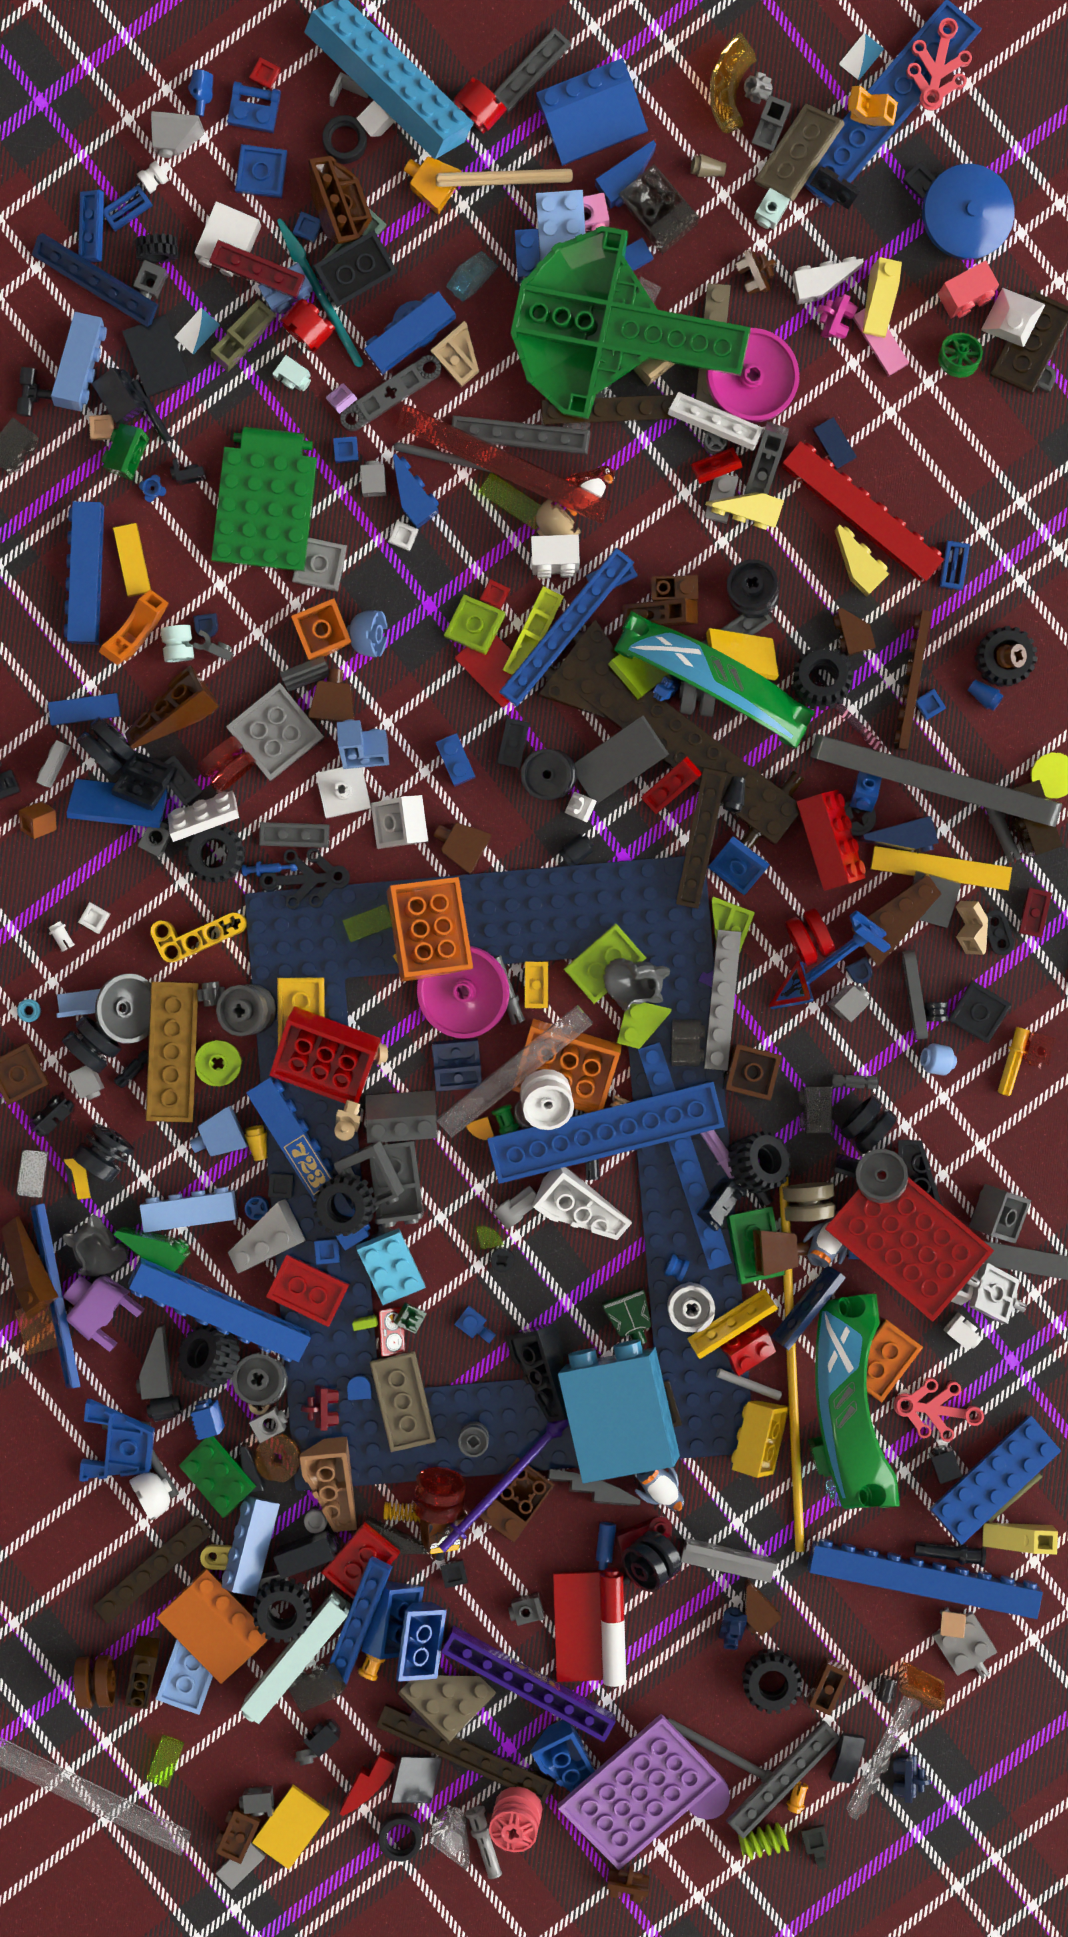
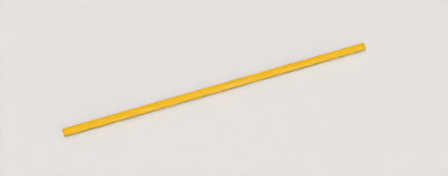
M786 1177L787 1181L779 1186L781 1232L791 1233L790 1221L785 1220L784 1210L789 1205V1202L783 1199L782 1187L788 1186V1177ZM792 1269L785 1270V1275H783L785 1318L794 1308ZM794 1344L789 1351L786 1349L795 1551L804 1552L796 1344Z

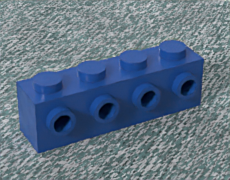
M439 291L435 294L431 292L421 300L422 304L416 309L411 307L403 314L404 318L398 323L395 321L391 322L385 327V333L379 337L375 335L366 342L365 353L382 375L456 319L455 312Z

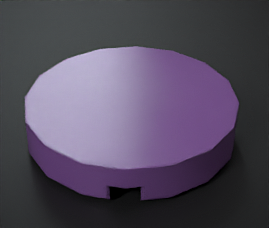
M723 1779L689 1809L690 1813L697 1818L706 1820L717 1818L723 1814L730 1800L729 1787Z

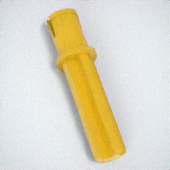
M1016 1027L1012 1044L1008 1046L1010 1051L998 1088L1000 1094L1010 1096L1023 1053L1026 1054L1025 1047L1031 1032L1030 1030Z

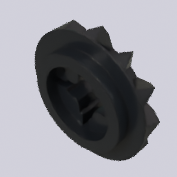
M850 801L845 803L844 809L850 820L854 817L851 809L857 814L865 811L849 806ZM874 808L872 812L865 811L866 813L861 817L863 826L857 821L852 822V835L861 836L871 831L876 822Z

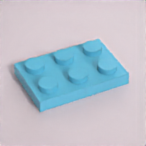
M399 1228L356 1245L357 1252L383 1305L426 1288Z

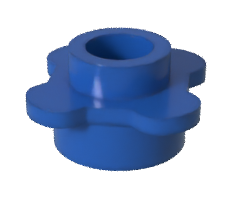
M152 475L151 478L139 483V488L143 490L145 500L148 502H153L154 498L166 494V489L162 487L158 475Z

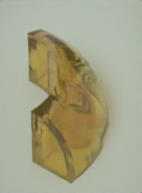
M741 32L721 52V57L715 69H713L710 81L711 108L718 126L724 133H730L744 125L741 115L737 110V90L744 73L757 61L754 50Z

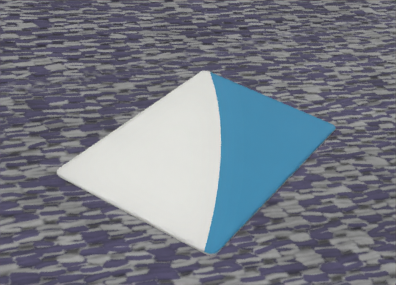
M863 33L839 65L856 79L860 80L884 48L866 33Z
M200 308L178 332L175 339L192 354H195L220 324L204 309Z

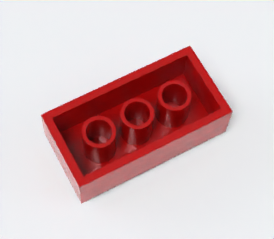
M839 789L797 801L823 890L826 891L864 879L865 865L859 858V846L857 840L853 838L851 832L852 823L846 815L844 809L845 800L843 795L840 794Z

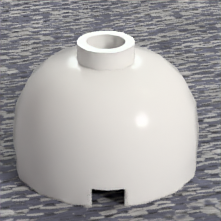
M143 1473L129 1480L138 1500L151 1521L167 1510L170 1504L168 1492L172 1491L166 1478L161 1480L157 1474Z

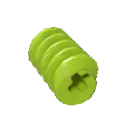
M778 1822L775 1823L774 1830L767 1824L765 1832L759 1826L757 1827L756 1834L751 1830L744 1839L738 1835L743 1859L745 1854H747L749 1859L753 1860L754 1852L761 1858L763 1850L770 1856L772 1848L779 1854L782 1845L786 1851H789L784 1827L781 1828Z

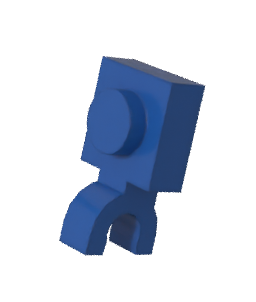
M471 1306L466 1308L454 1324L471 1338L479 1334L489 1344L496 1335L483 1325L487 1319Z

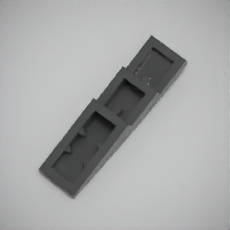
M553 1469L547 1471V1479L549 1481L569 1482V1492L592 1493L591 1503L636 1507L640 1505L638 1498L601 1480L582 1483L581 1474Z

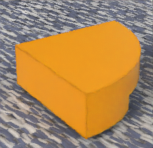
M488 1116L466 1123L470 1133L479 1139L487 1140V1138L494 1136Z

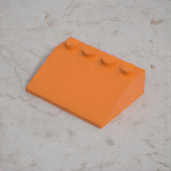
M459 877L391 885L388 888L387 898L401 982L473 969Z
M533 1019L512 1090L520 1092L521 1084L525 1078L535 1071L542 1069L555 1070L562 1073L569 1082L574 1109L587 1113L604 1109L622 1045Z
M207 1568L156 1617L220 1684L255 1654L268 1640L265 1638L266 1633L260 1634L258 1632L259 1626L255 1627L252 1613L231 1591L222 1588V1582Z

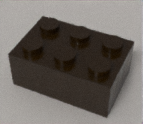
M1040 780L1014 788V790L1046 799ZM1013 815L1014 818L1011 819L1012 826L1015 832L1019 831L1021 837L1019 845L1022 853H1026L1027 857L1036 856L1063 846L1056 827Z

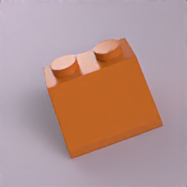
M335 599L291 616L309 660L321 656L325 657L351 643Z

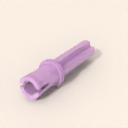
M711 1130L700 1133L718 1160L717 1165L722 1166L729 1179L735 1178L730 1174L732 1171L731 1167H728V1162L730 1161L728 1157L729 1152L716 1132Z

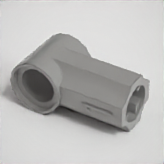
M529 1185L511 1200H506L493 1212L508 1230L523 1218V1215L533 1209L532 1205L537 1194Z

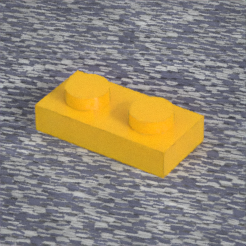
M525 962V1008H548V962Z

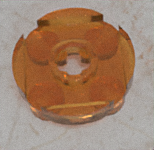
M275 1435L260 1443L257 1447L255 1465L258 1472L265 1479L285 1482L298 1472L301 1465V1452L298 1445L287 1435ZM274 1453L282 1455V1464L274 1462L273 1459L276 1457Z

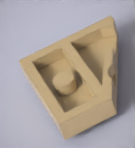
M464 321L431 350V353L461 387L479 373L467 323Z

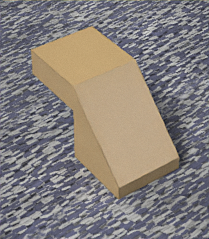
M960 901L956 908L965 926L956 938L966 954L984 955L987 944L988 918L978 901Z

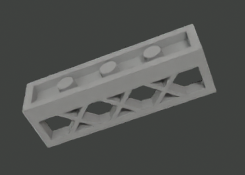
M685 1538L681 1555V1562L769 1583H771L773 1572L777 1570L778 1566L776 1559L690 1538Z

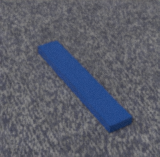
M373 1556L368 1561L324 1677L343 1687L348 1683L393 1567Z

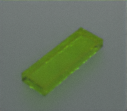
M491 472L478 493L537 531L539 527L536 523V514L541 505Z

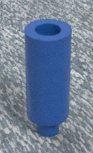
M600 1522L596 1560L599 1561L598 1569L605 1570L608 1568V1563L612 1562L616 1533L615 1523Z

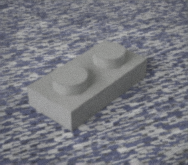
M725 474L715 478L709 501L734 497L739 477ZM707 506L705 519L727 524L729 513L725 512L724 516L711 512L712 507Z

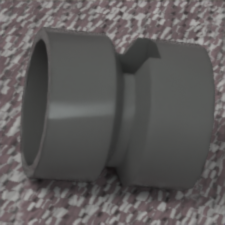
M472 1421L466 1423L461 1428L459 1434V1448L462 1453L469 1457L482 1455L488 1447L489 1432L486 1426L480 1422Z

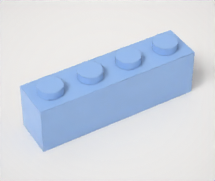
M228 1187L215 1188L214 1193L205 1194V1190L191 1192L192 1196L182 1197V1193L168 1195L169 1199L160 1200L159 1197L146 1198V1203L140 1205L143 1232L236 1220L238 1212L235 1191H228Z

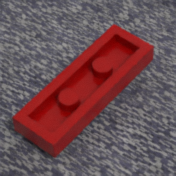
M685 757L641 798L657 814L699 778L702 772L688 757Z

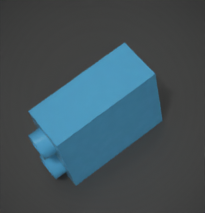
M630 1340L615 1344L613 1346L615 1355L597 1358L595 1348L583 1349L568 1354L570 1364H566L558 1373L582 1483L674 1467L679 1459V1449L656 1347L642 1349L640 1340Z

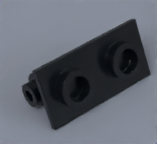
M821 166L810 185L849 210L860 192L856 189L858 186H854L844 178L842 181H839L838 174L827 166L825 168Z
M61 1092L58 1096H53L42 1111H37L31 1117L29 1122L31 1131H35L41 1138L44 1135L47 1136L58 1126V1123L53 1118L56 1116L62 1122L73 1112L74 1103L71 1100H66L64 1092Z

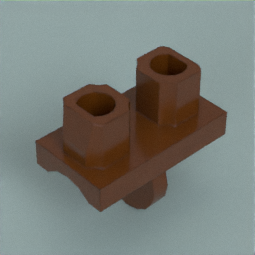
M749 249L743 252L744 257L739 259L735 265L741 275L751 271L754 278L744 282L748 294L752 295L760 291L767 293L772 290L764 272H766L768 278L774 276L772 268L777 265L775 259L768 261L766 255L763 254L759 256L762 263L760 265L754 251L751 252Z
M629 1864L628 1870L609 1868L607 1875L608 1896L619 1898L621 1892L630 1894L629 1899L632 1902L641 1903L643 1897H648L650 1876L634 1872V1864Z

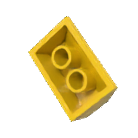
M749 1401L744 1406L742 1411L743 1424L737 1433L738 1445L731 1459L733 1463L732 1470L756 1478L774 1474L789 1411L788 1406L762 1401Z

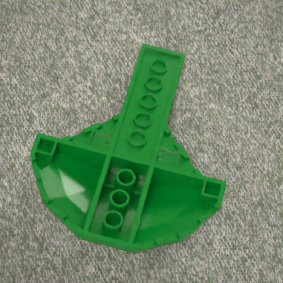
M600 226L594 231L583 235L580 234L571 240L555 244L548 255L542 261L540 260L529 276L521 281L511 335L528 382L563 415L589 419L596 394L647 359L741 376L751 328L658 310L625 259L628 231Z

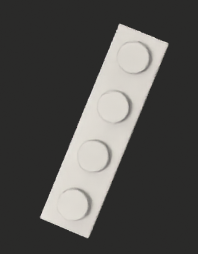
M680 392L677 393L668 412L670 416L750 450L755 449L764 429Z

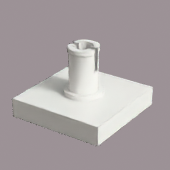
M343 767L316 773L326 819L371 809L363 768L343 769Z

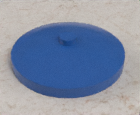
M960 164L947 169L931 183L923 200L922 218L927 235L940 251L956 259L974 260L989 255L1004 243L1013 226L1014 202L1008 186L998 174L982 165Z

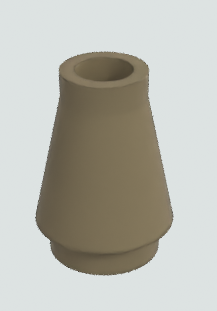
M701 153L699 156H693L691 174L696 175V177H724L726 171L725 162H720Z

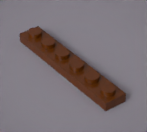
M922 610L919 612V616L915 615L913 629H916L915 639L911 638L909 644V652H912L911 661H907L905 675H908L907 684H903L901 698H904V704L898 710L897 721H900L899 730H895L893 743L897 744L896 750H908L932 611Z

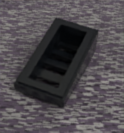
M244 1442L239 1448L242 1470L256 1485L252 1492L264 1491L266 1485L250 1446L247 1442Z

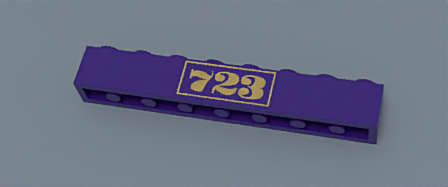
M454 1625L442 1644L441 1653L603 1742L607 1739L616 1722L614 1713Z

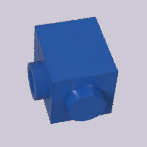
M859 771L853 786L849 806L872 812L878 799L882 777Z

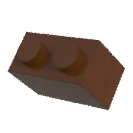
M824 1657L806 1698L809 1707L829 1716L831 1715L849 1675L845 1665Z

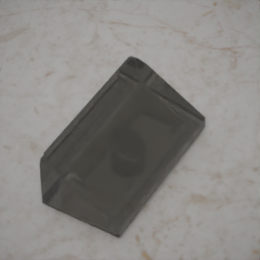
M27 1148L22 1150L16 1195L42 1197L48 1151Z

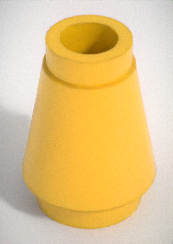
M263 1125L246 1128L244 1136L254 1161L267 1159V1130H264Z

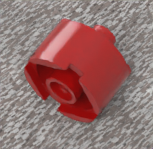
M473 76L454 97L453 101L474 122L473 125L482 134L489 131L507 110L502 102L499 104L496 102V95L478 79L475 80Z
M302 298L279 321L283 323L282 326L295 340L303 344L305 342L306 346L304 348L314 354L330 337L335 327L326 318L323 319L318 315L320 311L311 302L308 303Z

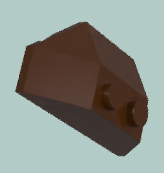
M332 156L309 159L311 196L325 236L337 244L358 240L372 221V216L358 177L337 163L336 159Z

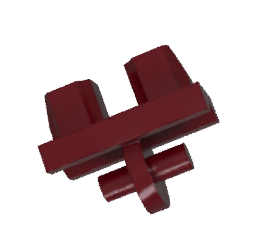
M315 1385V1404L314 1396L307 1397L308 1405L301 1406V1412H308V1420H315V1427L320 1428V1431H326L328 1427L339 1424L338 1412L328 1411V1403H338L339 1401L338 1390Z

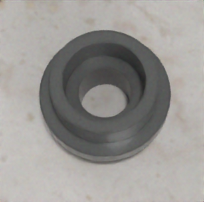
M310 1748L295 1752L296 1758H294V1761H299L300 1766L314 1763L313 1758L317 1757V1755Z

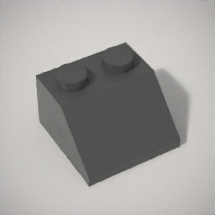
M984 1184L983 1190L979 1194L976 1209L971 1216L969 1227L989 1236L1016 1244L1032 1200Z

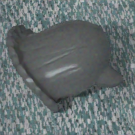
M617 958L611 961L610 964H607L604 970L605 988L611 998L625 1011L629 1010L631 1004H642L647 1001L660 1003L663 1002V997L660 994L663 979L670 974V969L665 966H655L650 962H632L624 958Z
M94 1214L75 1233H65L63 1235L65 1243L73 1248L74 1256L82 1266V1269L78 1271L79 1275L98 1277L115 1271L117 1267H120L128 1258V1247L123 1242L117 1243L112 1232Z

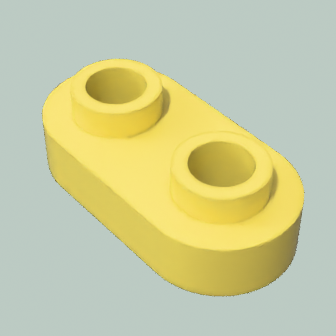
M211 1544L206 1546L200 1556L202 1565L211 1570H226L229 1560L228 1553L232 1545ZM209 1553H216L217 1558L211 1559Z

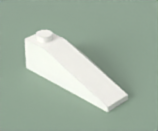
M566 1167L552 1170L544 1177L532 1205L533 1208L550 1220L565 1222L576 1228H585L591 1230L592 1233L618 1240L632 1224L631 1220Z

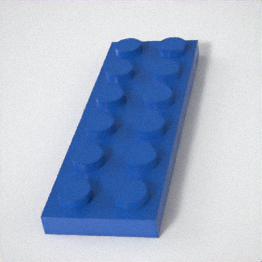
M1028 1415L929 1509L958 1544L962 1545L1056 1457L1061 1450L1036 1420Z

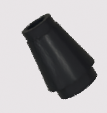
M732 777L722 799L724 810L740 813L741 809L744 808L746 781L744 778Z

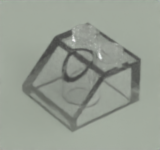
M447 1804L431 1825L429 1842L466 1870L469 1867L470 1856L466 1818L459 1808H452Z

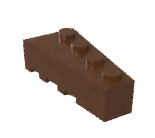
M928 873L866 916L886 931L887 935L882 939L891 946L885 953L870 942L863 946L877 966L885 960L942 894ZM852 926V927H851V930L853 931L854 934H856V932L854 931V928H853V926Z

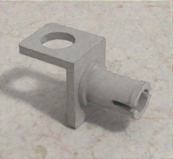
M340 72L330 93V106L334 107L342 88L365 98H368L369 95L350 76Z

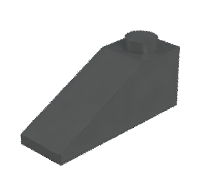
M767 421L744 494L757 492L768 495L789 428Z
M165 1324L157 1327L139 1379L136 1380L137 1393H141V1399L169 1397L173 1393Z

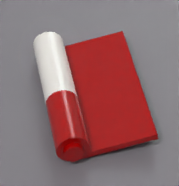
M606 1568L605 1571L553 1573L557 1682L603 1680L604 1685L611 1687L626 1684L623 1573L619 1572L617 1568Z

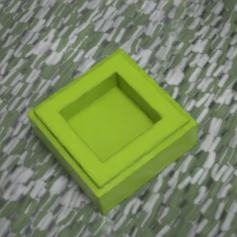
M377 1315L354 1319L352 1323L354 1331L376 1327L378 1325Z

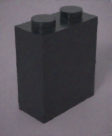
M329 1527L322 1532L313 1533L279 1546L273 1558L281 1579L334 1560L338 1551L337 1547L340 1544L336 1533H332Z

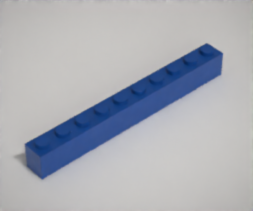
M819 1539V1542L813 1540L807 1566L809 1573L1033 1619H1038L1043 1591L1037 1586V1583L1024 1580L1023 1583L1014 1582V1578L1008 1576L995 1578L992 1577V1574L984 1571H978V1574L970 1573L969 1569L964 1567L946 1568L947 1565L940 1562H933L931 1565L915 1557H910V1560L902 1559L901 1555L895 1553H887V1555L878 1554L877 1550L865 1548L863 1551L856 1549V1546L851 1544L833 1545V1542L827 1539Z

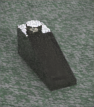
M367 1515L364 1522L399 1549V1555L427 1554L428 1551L421 1540Z

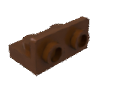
M238 1804L234 1811L230 1809L224 1821L228 1825L225 1831L220 1830L215 1844L218 1845L216 1853L241 1864L261 1819L251 1816V1814H244V1811H240Z

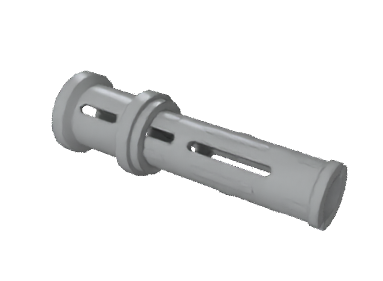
M475 1806L467 1810L465 1816L469 1818L472 1827L471 1835L477 1839L488 1879H495L502 1875V1871L491 1841L490 1825L487 1824L484 1814L486 1810L484 1806Z

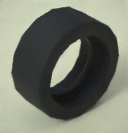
M339 115L332 118L325 125L322 138L327 155L332 156L336 159V162L341 164H350L359 160L367 147L366 132L360 122L349 115ZM348 126L356 131L358 144L354 150L348 153H341L333 147L331 137L336 129Z
M406 1813L390 1815L380 1827L378 1839L380 1850L387 1858L393 1861L404 1862L412 1859L421 1848L423 1835L421 1825L415 1817ZM401 1824L411 1828L414 1834V1842L408 1849L396 1850L388 1844L387 1833L391 1827Z

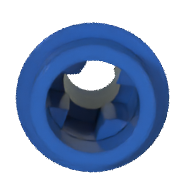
M976 679L968 689V692L986 709L989 708L992 711L995 710L1004 697L1000 690Z

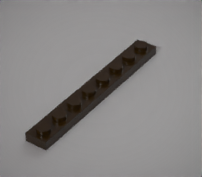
M387 1703L376 1724L377 1728L508 1788L522 1787L529 1789L538 1796L543 1804L554 1784V1780L459 1736H455L448 1744L426 1721Z

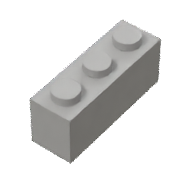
M845 985L827 1005L843 1021L852 1022L871 1002L867 999L869 994L860 985Z

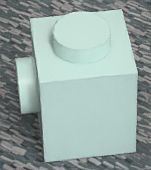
M769 188L755 213L754 219L757 220L761 227L765 229L770 227L774 230L788 207L790 199Z

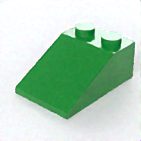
M123 1226L113 1234L141 1258L173 1272H176L191 1254V1251L188 1249L190 1246L181 1238L177 1240L174 1237L153 1232L144 1233L143 1230Z

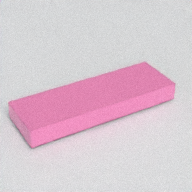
M865 309L856 313L853 317L861 333L863 331ZM887 329L885 338L862 333L888 377L909 364L889 329Z

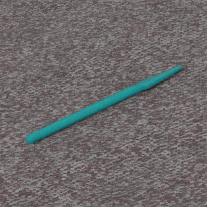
M279 218L277 222L292 260L298 262L354 365L361 367L363 360L309 265L305 249L284 221Z

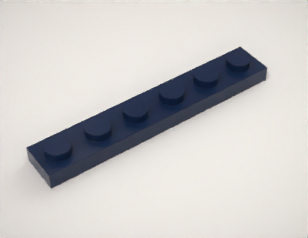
M41 233L37 236L32 256L146 327L152 324L158 308L157 303L46 234Z

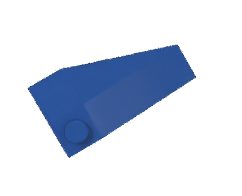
M563 1719L548 1726L531 1749V1754L540 1770L546 1775L549 1774L559 1786L565 1787L570 1792L596 1771L575 1727Z

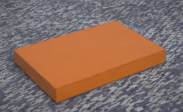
M884 1319L876 1330L870 1347L867 1365V1392L881 1403L923 1348V1346L887 1319Z

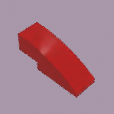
M380 1750L371 1769L362 1766L341 1806L339 1814L345 1816L369 1800L388 1779L396 1765L397 1757Z

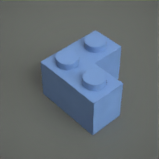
M348 719L343 722H337L338 748L343 769L389 765L386 729H371L362 732L360 720Z

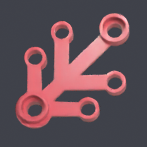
M952 18L943 19L938 27V34L941 38L935 62L927 51L926 43L923 40L915 41L911 48L913 55L921 59L931 75L929 86L921 74L919 64L911 63L906 70L907 77L914 79L922 92L920 95L921 106L928 111L937 110L942 105L944 96L955 89H963L967 82L965 75L958 73L951 82L939 88L943 77L959 67L968 66L972 60L971 53L964 50L959 53L958 57L944 65L950 39L955 36L958 30L957 22ZM948 27L951 33H944L943 28ZM921 45L923 47V51H917L915 49V46ZM965 55L967 56L968 61L963 62L961 61L960 57ZM910 68H916L918 73L915 75L911 74ZM960 78L963 84L957 85L955 79ZM933 96L935 98V102L930 103L927 100V97Z
M927 1378L923 1386L911 1395L907 1393L899 1394L893 1402L895 1412L903 1417L908 1416L917 1428V1434L921 1438H928L932 1431L928 1424L922 1422L916 1412L927 1414L938 1429L941 1439L945 1442L953 1440L954 1431L945 1425L939 1415L963 1418L973 1426L981 1424L984 1419L983 1411L977 1406H969L967 1409L941 1405L952 1396L960 1394L961 1386L956 1381H950L946 1389L929 1402H918L929 1392L933 1393L938 1389V1382L934 1378ZM930 1381L935 1383L932 1389L927 1388V1383ZM952 1385H957L958 1389L956 1392H950ZM902 1401H908L909 1405L907 1408H901ZM971 1411L977 1412V1416L974 1419L969 1417ZM927 1427L928 1432L924 1435L921 1434L920 1429ZM946 1430L951 1432L948 1438L943 1437V1433Z

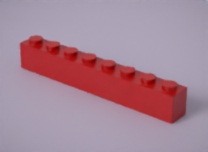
M800 441L782 463L781 468L924 584L944 561L941 557L942 553L934 546H927L920 534L915 531L910 532L905 528L906 523L897 516L893 518L888 514L887 507L880 502L875 503L870 499V494L864 488H857L851 483L853 480L844 472L840 474L834 469L835 465L829 459L819 457L816 454L817 450L807 442L804 444Z

